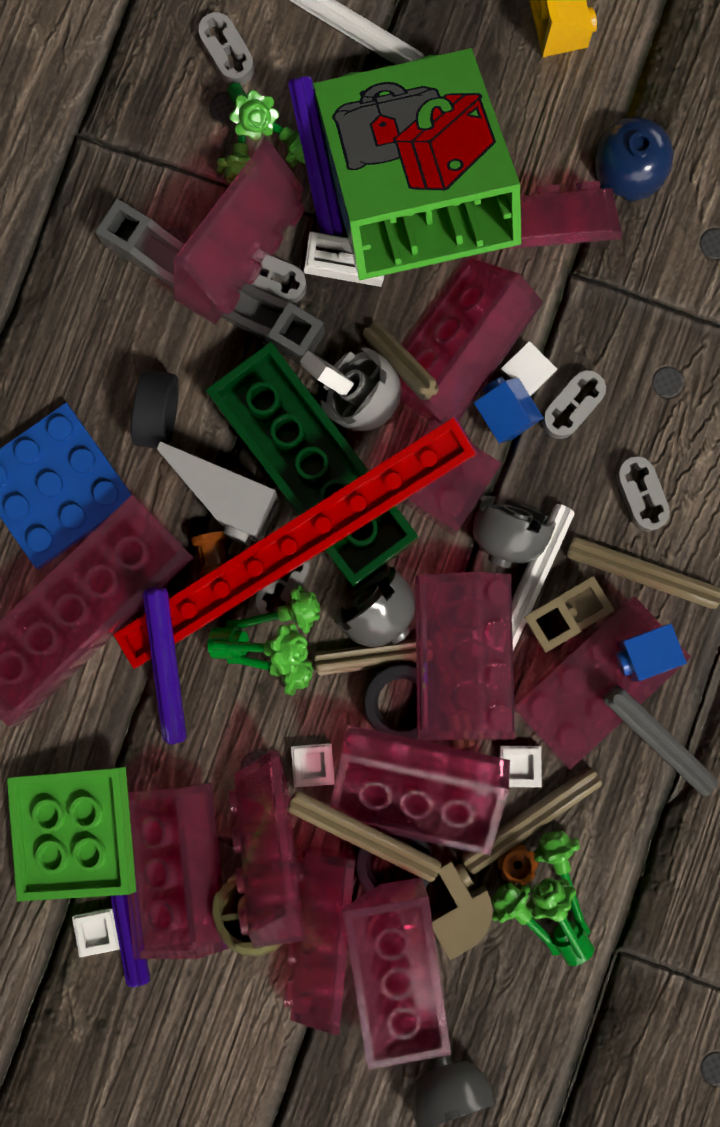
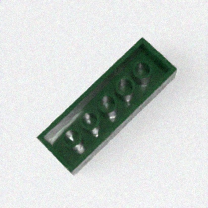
M272 342L206 389L211 401L298 516L369 471ZM395 506L329 547L325 552L351 587L355 589L415 544L419 536Z

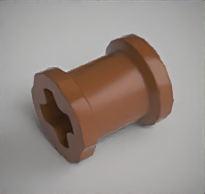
M224 531L211 532L191 538L192 545L197 549L201 568L198 571L199 579L228 561L224 540L227 538L226 534L223 533Z

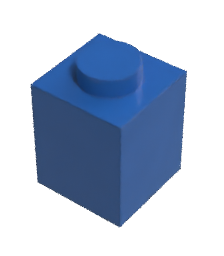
M503 377L497 378L482 389L485 395L474 402L499 444L513 440L544 419L519 378L504 380Z
M672 623L617 642L620 651L615 653L616 662L624 677L629 675L632 682H639L687 664Z

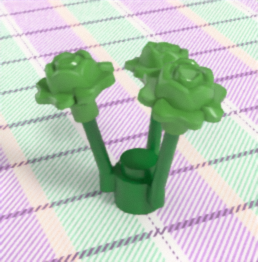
M297 584L294 586V590H291L288 604L278 606L277 611L241 620H227L225 627H213L209 632L207 643L212 659H226L228 664H242L270 671V675L281 677V681L285 686V694L294 696L296 689L308 687L313 673L312 662L306 660L308 643L305 637L298 633L296 625H280L276 636L265 643L249 642L247 632L241 630L242 628L280 619L281 622L293 620L299 628H302L305 634L309 633L310 628L313 627V622L320 619V605L317 602L314 592H305ZM247 652H264L266 656H271V662L244 655Z
M561 830L545 833L539 839V847L533 851L534 861L553 864L555 873L560 875L561 880L544 878L540 883L535 884L532 890L528 884L523 886L519 883L515 886L508 882L506 885H502L491 899L492 906L494 907L492 920L503 923L515 918L521 925L526 924L547 945L553 956L561 954L567 965L577 966L589 960L595 948L588 938L591 930L584 920L576 896V890L573 887L569 874L572 869L568 859L573 855L574 851L580 849L578 838L570 839ZM530 890H531V898H530V900L527 902V900H528V898H529L528 893H529ZM570 909L572 910L575 922L568 921L567 911ZM549 918L558 922L560 925L554 931L555 938H552L534 919Z

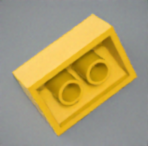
M529 0L542 58L588 48L592 34L597 30V19L594 8H588L586 0Z

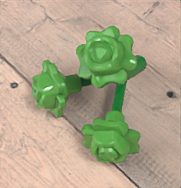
M240 83L230 84L227 92L235 108L229 114V118L232 122L237 123L234 130L238 137L237 143L233 145V154L226 158H219L216 169L217 172L224 174L226 182L230 185L246 187L252 183L253 178L261 176L263 164L254 161L253 158L248 156L249 146L246 144V136L255 142L261 139L262 134L269 136L274 131L279 135V140L288 145L286 161L289 163V166L293 168L298 163L305 165L299 131L295 132L288 126L283 128L275 123V120L279 117V112L272 108L274 105L273 98L271 96H261L253 89L248 91L246 95Z

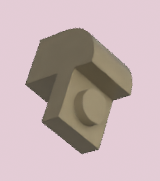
M592 576L524 616V619L544 653L581 633V630L615 610L595 577Z
M449 857L440 862L439 874L455 902L429 916L428 921L449 960H452L476 946L484 938L489 930L493 911L491 899L485 886L483 885L469 892L467 888L474 885L463 864L460 863L454 866Z

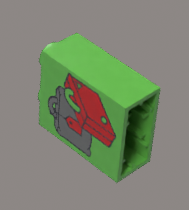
M472 48L442 55H428L411 62L366 72H351L339 78L313 83L333 182L359 281L521 245L520 182Z

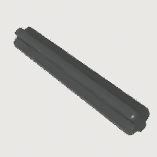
M616 685L611 687L610 691L604 695V703L703 796L711 795L713 789L718 787V779L626 690Z

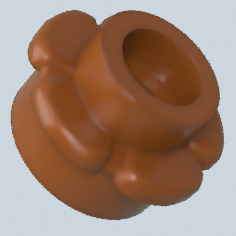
M517 844L498 858L497 865L502 871L501 877L505 882H511L513 885L516 883L525 885L535 877V869L538 867V862L534 861V853L532 851H527L524 845ZM516 861H520L522 864L519 869L514 867Z

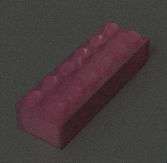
M131 495L0 620V719L8 727L20 726L114 636V633L118 632L145 606L143 593L146 589L153 587L164 588L195 558L134 495Z

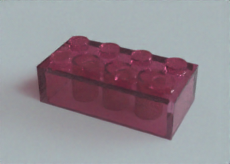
M633 596L622 602L614 612L609 614L509 708L563 767L571 770L623 721L604 703V695L610 691L611 687L620 686L641 705L681 666L639 682H632L629 675L625 677L622 675L615 658V653L620 651L617 642L662 626L644 605ZM681 646L682 652L687 662L691 658V656Z
M348 725L330 807L380 832L491 855L509 790L510 760Z

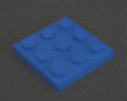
M67 402L0 448V518L36 569L40 570L137 501Z

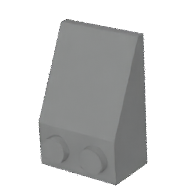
M163 442L159 443L157 450L216 520L225 528L223 533L228 535V538L250 546L252 540L259 542L265 537L280 502L274 489Z

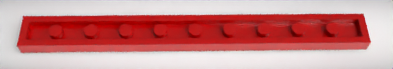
M457 417L451 418L169 598L174 643L177 644L479 454ZM146 614L113 634L133 669L142 666L152 659Z

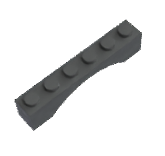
M119 199L115 200L95 232L105 248L263 343L269 344L272 342L280 353L300 365V360L307 350L314 353L325 335L324 322L289 301L264 292L223 270L183 244L152 219Z

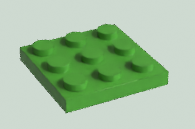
M126 767L7 778L17 902L130 895L136 892Z

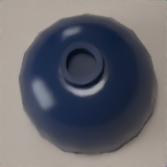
M630 117L619 120L604 132L596 145L592 163L596 180L604 191L611 195L615 193L618 196L625 197L624 200L636 201L650 197L660 190L671 172L674 156L671 138L662 126L650 119Z

